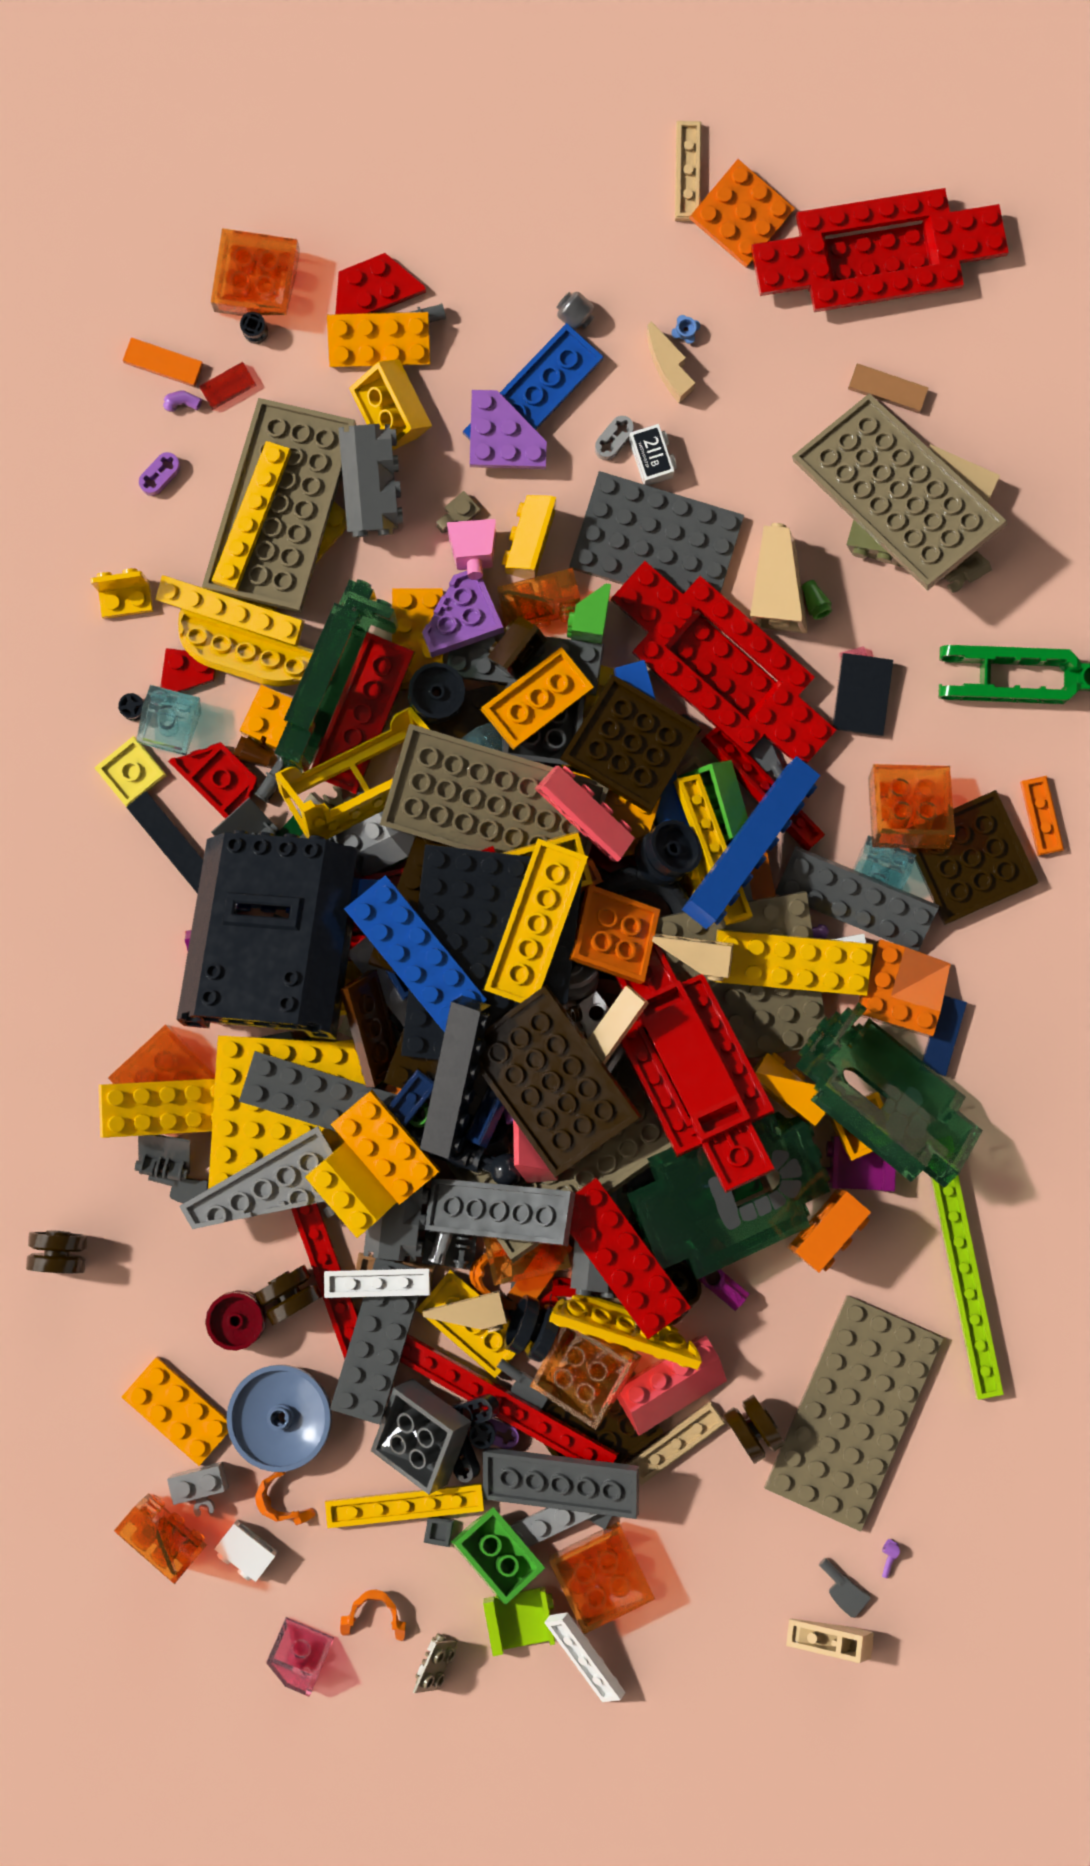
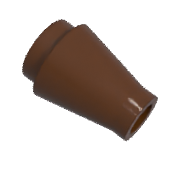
M241 736L233 755L238 756V760L267 767L273 753L266 750L249 736L248 738Z

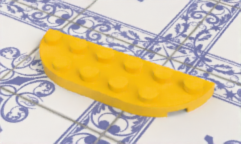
M182 608L179 613L178 633L183 647L195 660L210 668L261 684L280 687L306 681L312 670L317 673L321 665H324L323 660L326 653L322 652L321 654L319 651L307 647L293 645ZM320 653V659H319L318 664H317V666H316V668H315V670H314L313 667H314L315 661H316V659H317L318 654Z
M573 1295L570 1300L565 1301L562 1298L556 1303L550 1315L549 1322L559 1327H567L584 1335H592L604 1339L608 1343L623 1345L633 1351H641L653 1355L657 1359L675 1362L682 1367L698 1370L702 1362L695 1345L691 1340L688 1343L685 1342L684 1337L678 1333L679 1330L674 1326H666L647 1339L624 1306L597 1297Z

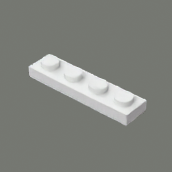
M430 1269L324 1271V1298L430 1295Z
M568 1612L549 1615L544 1623L602 1702L621 1700L626 1692L605 1665L604 1660L594 1650L588 1638L578 1628L574 1619Z

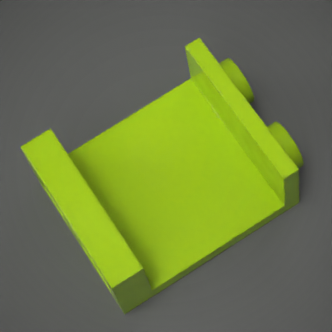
M545 1586L520 1591L507 1604L502 1603L497 1596L484 1598L483 1606L493 1656L503 1655L505 1649L549 1641L550 1645H555V1637L544 1623L549 1615H551L550 1610L554 1609L552 1593L547 1594Z

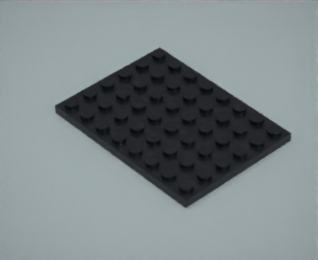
M425 844L417 914L486 997L487 1000L484 1003L491 1005L489 1015L492 1017L490 1023L492 1025L520 1004L511 999L485 991L484 988L531 857ZM582 876L542 987L548 985L561 1005L568 1003L572 961L569 960L575 943ZM408 990L401 1056L439 1060L444 1031L414 994Z

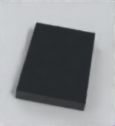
M842 653L832 724L836 730L884 736L893 668L892 659Z

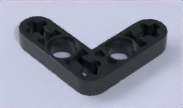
M490 1394L451 1405L452 1408L462 1415L463 1408L469 1410L471 1414L470 1421H472L470 1426L488 1421L498 1415L500 1410L498 1400ZM483 1405L488 1406L489 1409L480 1412L479 1407ZM466 1435L453 1469L456 1478L463 1483H468L480 1473V1465L468 1435Z

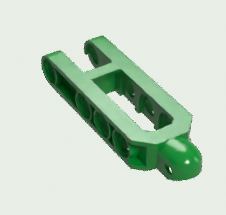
M944 645L940 647L939 660L942 662L980 664V684L964 683L962 686H942V684H939V699L1064 704L1078 691H1090V663H1081L1070 649ZM991 664L1060 667L1064 671V687L1061 690L1046 689V686H1041L1038 689L1020 688V685H1015L1013 688L995 687V684H990Z

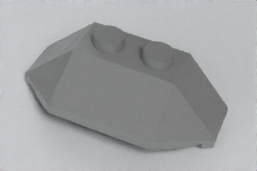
M383 811L327 839L338 844L355 847L364 858L361 872L362 877L372 875L408 857L416 835L379 825Z

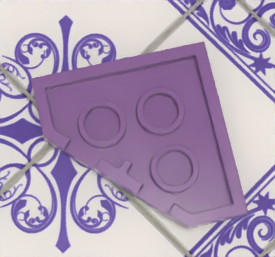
M472 390L470 467L546 469L547 441L497 390Z
M467 571L453 575L447 592L444 596L442 595L430 623L426 624L422 634L429 653L433 658L504 633V629L483 579H469Z

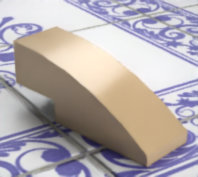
M651 321L647 326V338L654 365L668 391L678 403H681L695 388V382L682 369L686 357Z

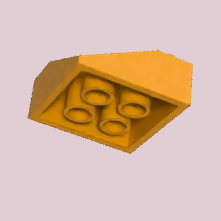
M766 1053L753 1068L765 1093L806 1126H816L830 1108L821 1099L824 1086L822 1084L805 1083L806 1077L796 1069L790 1071L784 1066L786 1061L776 1053L772 1055Z

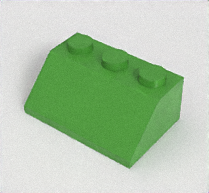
M604 584L576 604L575 612L569 613L567 638L602 644L611 584Z
M732 760L711 763L678 776L677 778L700 774L725 843L731 842L748 819Z
M494 1507L469 1524L451 1541L459 1553L504 1604L512 1600L545 1569Z

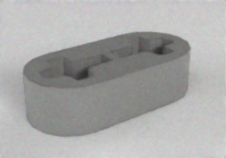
M616 417L599 436L595 443V453L600 459L610 460L614 458L629 440V434L633 432L634 428L633 422L629 417ZM624 423L627 424L626 430L628 432L626 433L622 431L618 436H616L615 434L618 431L617 424H619L620 426H622ZM612 439V440H613V442H612V444H611V450H612V451L610 452V451L606 450V451L603 453V452L601 451V450H602L601 444L603 443L604 445H607V444L609 443V441Z

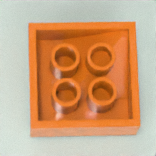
M882 939L876 941L871 958L867 996L860 995L855 1015L925 1037H933L941 1012L951 964Z
M836 1189L787 1248L816 1272L820 1273L822 1269L826 1272L835 1262L833 1256L838 1250L844 1251L851 1244L853 1239L850 1236L857 1229L861 1231L870 1221L868 1215L871 1212L849 1192Z

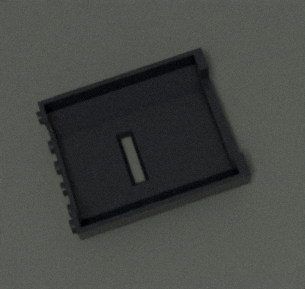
M234 830V833L224 832L208 838L176 1020L187 1027L209 1028L210 1023L303 1030L310 1037L336 1039L342 1005L340 989L345 985L354 925L353 919L344 908L358 897L364 859L355 847L338 844L317 835H311L309 838H300L298 835L290 833L284 834V836H275L269 832H259V835L249 834L243 830ZM236 903L290 907L289 918L235 914Z

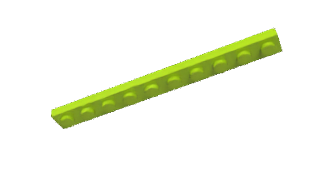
M951 1138L923 1142L976 1399L1001 1396L1004 1394Z

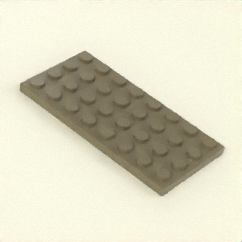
M870 393L792 456L793 462L927 591L1007 526L1006 519Z
M258 398L202 584L203 589L301 613L342 475L339 427H344V432H349V426L356 425L354 419ZM268 441L290 448L291 455L238 591L214 584L212 578L265 442Z
M409 724L379 825L461 849L481 851L493 846L496 853H503L537 842V839L545 841L573 832L579 833L586 856H589L592 843L534 789L554 767ZM575 774L576 777L573 780L580 786L583 784L588 786L595 793L592 797L599 804L602 801L605 802L608 788L593 779Z
M846 1295L784 1439L785 1445L781 1447L764 1488L861 1532L943 1338Z

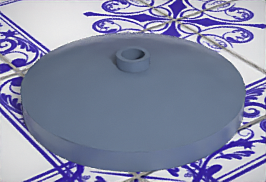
M271 1365L256 1370L237 1386L230 1399L227 1410V1429L231 1442L237 1452L248 1463L259 1469L271 1472H286L297 1469L314 1459L327 1442L332 1425L330 1401L324 1388L316 1378L298 1367ZM283 1412L285 1414V1422L279 1420V1413Z

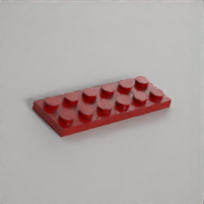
M369 632L366 633L311 769L382 734L414 657V651ZM372 758L356 765L363 779ZM351 769L326 780V782L354 794H357L361 786Z
M594 1178L575 1192L570 1233L646 1338L649 1339L691 1307L599 1180Z

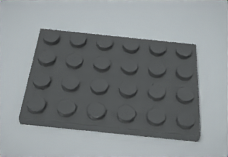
M599 471L569 569L623 585L638 567L646 561L682 594L687 591L699 576L721 593L744 515Z

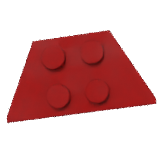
M383 253L339 271L335 314L377 313L426 293V289L422 283L389 255Z
M221 742L210 745L202 750L192 751L190 754L178 758H171L168 761L225 819L247 798H252L258 781L257 777Z

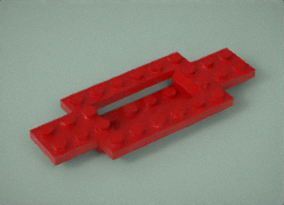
M946 188L800 211L796 214L800 237L757 243L751 246L759 295L766 296L808 289V292L811 294L814 313L961 289L964 286L961 263L1004 257L1009 253L1000 205L996 204L950 212ZM923 220L922 224L825 239V236Z
M644 561L611 598V601L648 633L632 651V654L640 661L645 660L646 666L744 753L747 754L762 736H765L788 758L793 760L797 756L807 764L836 731L831 724L799 697L815 676L701 576L682 594L651 565ZM701 613L778 681L776 682L775 680H773L758 665H756L750 658H748L741 650H739L733 643H731L715 627H713L707 620H705L701 616Z
M653 942L644 983L638 984L615 976L622 990L625 986H630L649 1002L620 1044L676 1156L679 1157L702 1146L726 1194L774 1171L775 1168L752 1125L753 1122L773 1114L774 1108L705 976L699 974L681 983L673 973L661 947ZM643 1027L646 1028V1030H647V1032H648V1034H649V1036H650V1038H651V1040H652V1042H653V1044H654V1046H655V1048H656V1050H657V1052H658V1054H659V1056H660V1058H661V1060H662V1062H663V1064H664V1066H665V1068H666V1070H667V1072H668V1074H669V1076H670V1078H671V1080H672V1082H673V1084H674V1086H675L677 1092L679 1093V1095H680V1097H681V1099H682V1101H683V1103H684V1105H685V1107H686V1109H687V1111H688V1113H689V1115H690V1119H689V1117H688V1115H687V1113H686V1111H685V1109H684V1107H683V1105H682V1103H681V1101H680V1099H679V1097H678V1095H677V1093H676V1091H675V1089H674V1087H673V1085H672V1083H671V1081H670L668 1075L666 1074V1072H665V1070H664V1068H663V1066H662V1064H661V1062H660V1060H659V1058H658V1056H657V1054H656V1052H655V1050H654V1048H653V1046H652V1044H651V1042H650V1040H649V1038H648V1036H647V1034H646V1032H645V1030H644Z

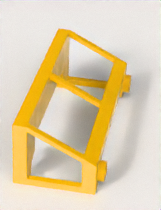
M412 707L393 716L390 722V730L312 769L301 773L297 767L292 766L275 773L279 792L306 838H309L311 835H317L327 840L384 810L393 778L369 789L356 765L403 743L409 724L429 729ZM348 769L353 771L364 790V793L330 810L325 803L314 804L311 800L303 803L298 794ZM291 798L300 808L302 818L299 815L297 809L295 808L293 802L291 801Z

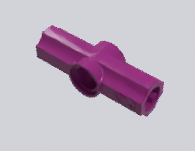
M689 1244L677 1256L676 1259L690 1266L705 1287L711 1290L734 1311L749 1296L745 1289L692 1244ZM710 1270H716L719 1273V1279L714 1284L707 1283L705 1279L706 1273Z

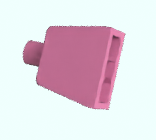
M495 519L447 522L448 537L456 568L458 570H467L469 579L477 580L482 578L483 569L493 567L497 537Z

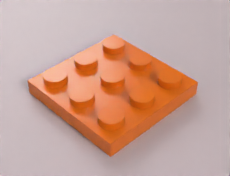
M737 159L690 215L689 219L746 268L753 260L752 244L768 242L795 208Z
M589 884L585 888L576 927L575 943L569 960L638 984L644 983L660 909Z

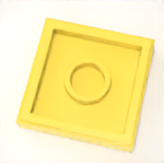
M135 736L131 737L94 767L126 807L167 776Z

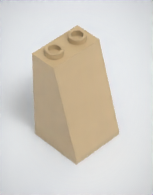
M772 523L771 526L764 525L750 617L754 624L762 629L807 633L808 628L795 540L790 528H786L784 524Z

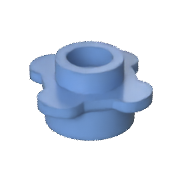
M680 315L677 318L676 328L672 329V337L683 339L687 344H692L695 341L696 331L700 329V323L690 317Z

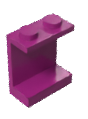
M831 1136V1141H827L826 1156L830 1157V1167H826L825 1182L829 1183V1188L895 1192L897 1141L851 1161L839 1141L840 1136Z

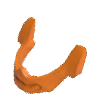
M504 1249L499 1252H485L472 1263L470 1282L478 1294L491 1293L482 1281L485 1275L484 1266L495 1258H509ZM501 1296L504 1310H515L516 1303Z
M274 1472L261 1482L255 1495L256 1505L260 1513L276 1522L292 1519L295 1525L312 1519L316 1515L313 1508L287 1513L277 1511L271 1506V1498L267 1495L268 1487L275 1478L286 1474L285 1472Z
M375 1589L364 1592L354 1601L350 1614L341 1617L340 1632L343 1636H347L350 1634L351 1627L354 1626L355 1614L364 1602L368 1600L383 1601L393 1616L391 1624L392 1630H395V1639L399 1641L404 1640L406 1622L398 1620L395 1604L383 1591Z

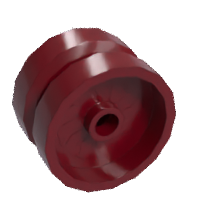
M235 1290L223 1294L212 1302L206 1314L205 1325L209 1337L216 1345L226 1350L237 1351L249 1347L261 1337L266 1328L267 1315L265 1306L260 1305L254 1294L249 1291ZM233 1316H237L240 1319V1324L237 1326L235 1325V1320L232 1319Z

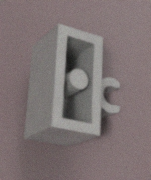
M223 1461L175 1473L167 1479L173 1505L196 1500L193 1508L196 1517L201 1515L200 1505L203 1504L208 1506L209 1513H213L215 1505L208 1496L225 1492L229 1487Z

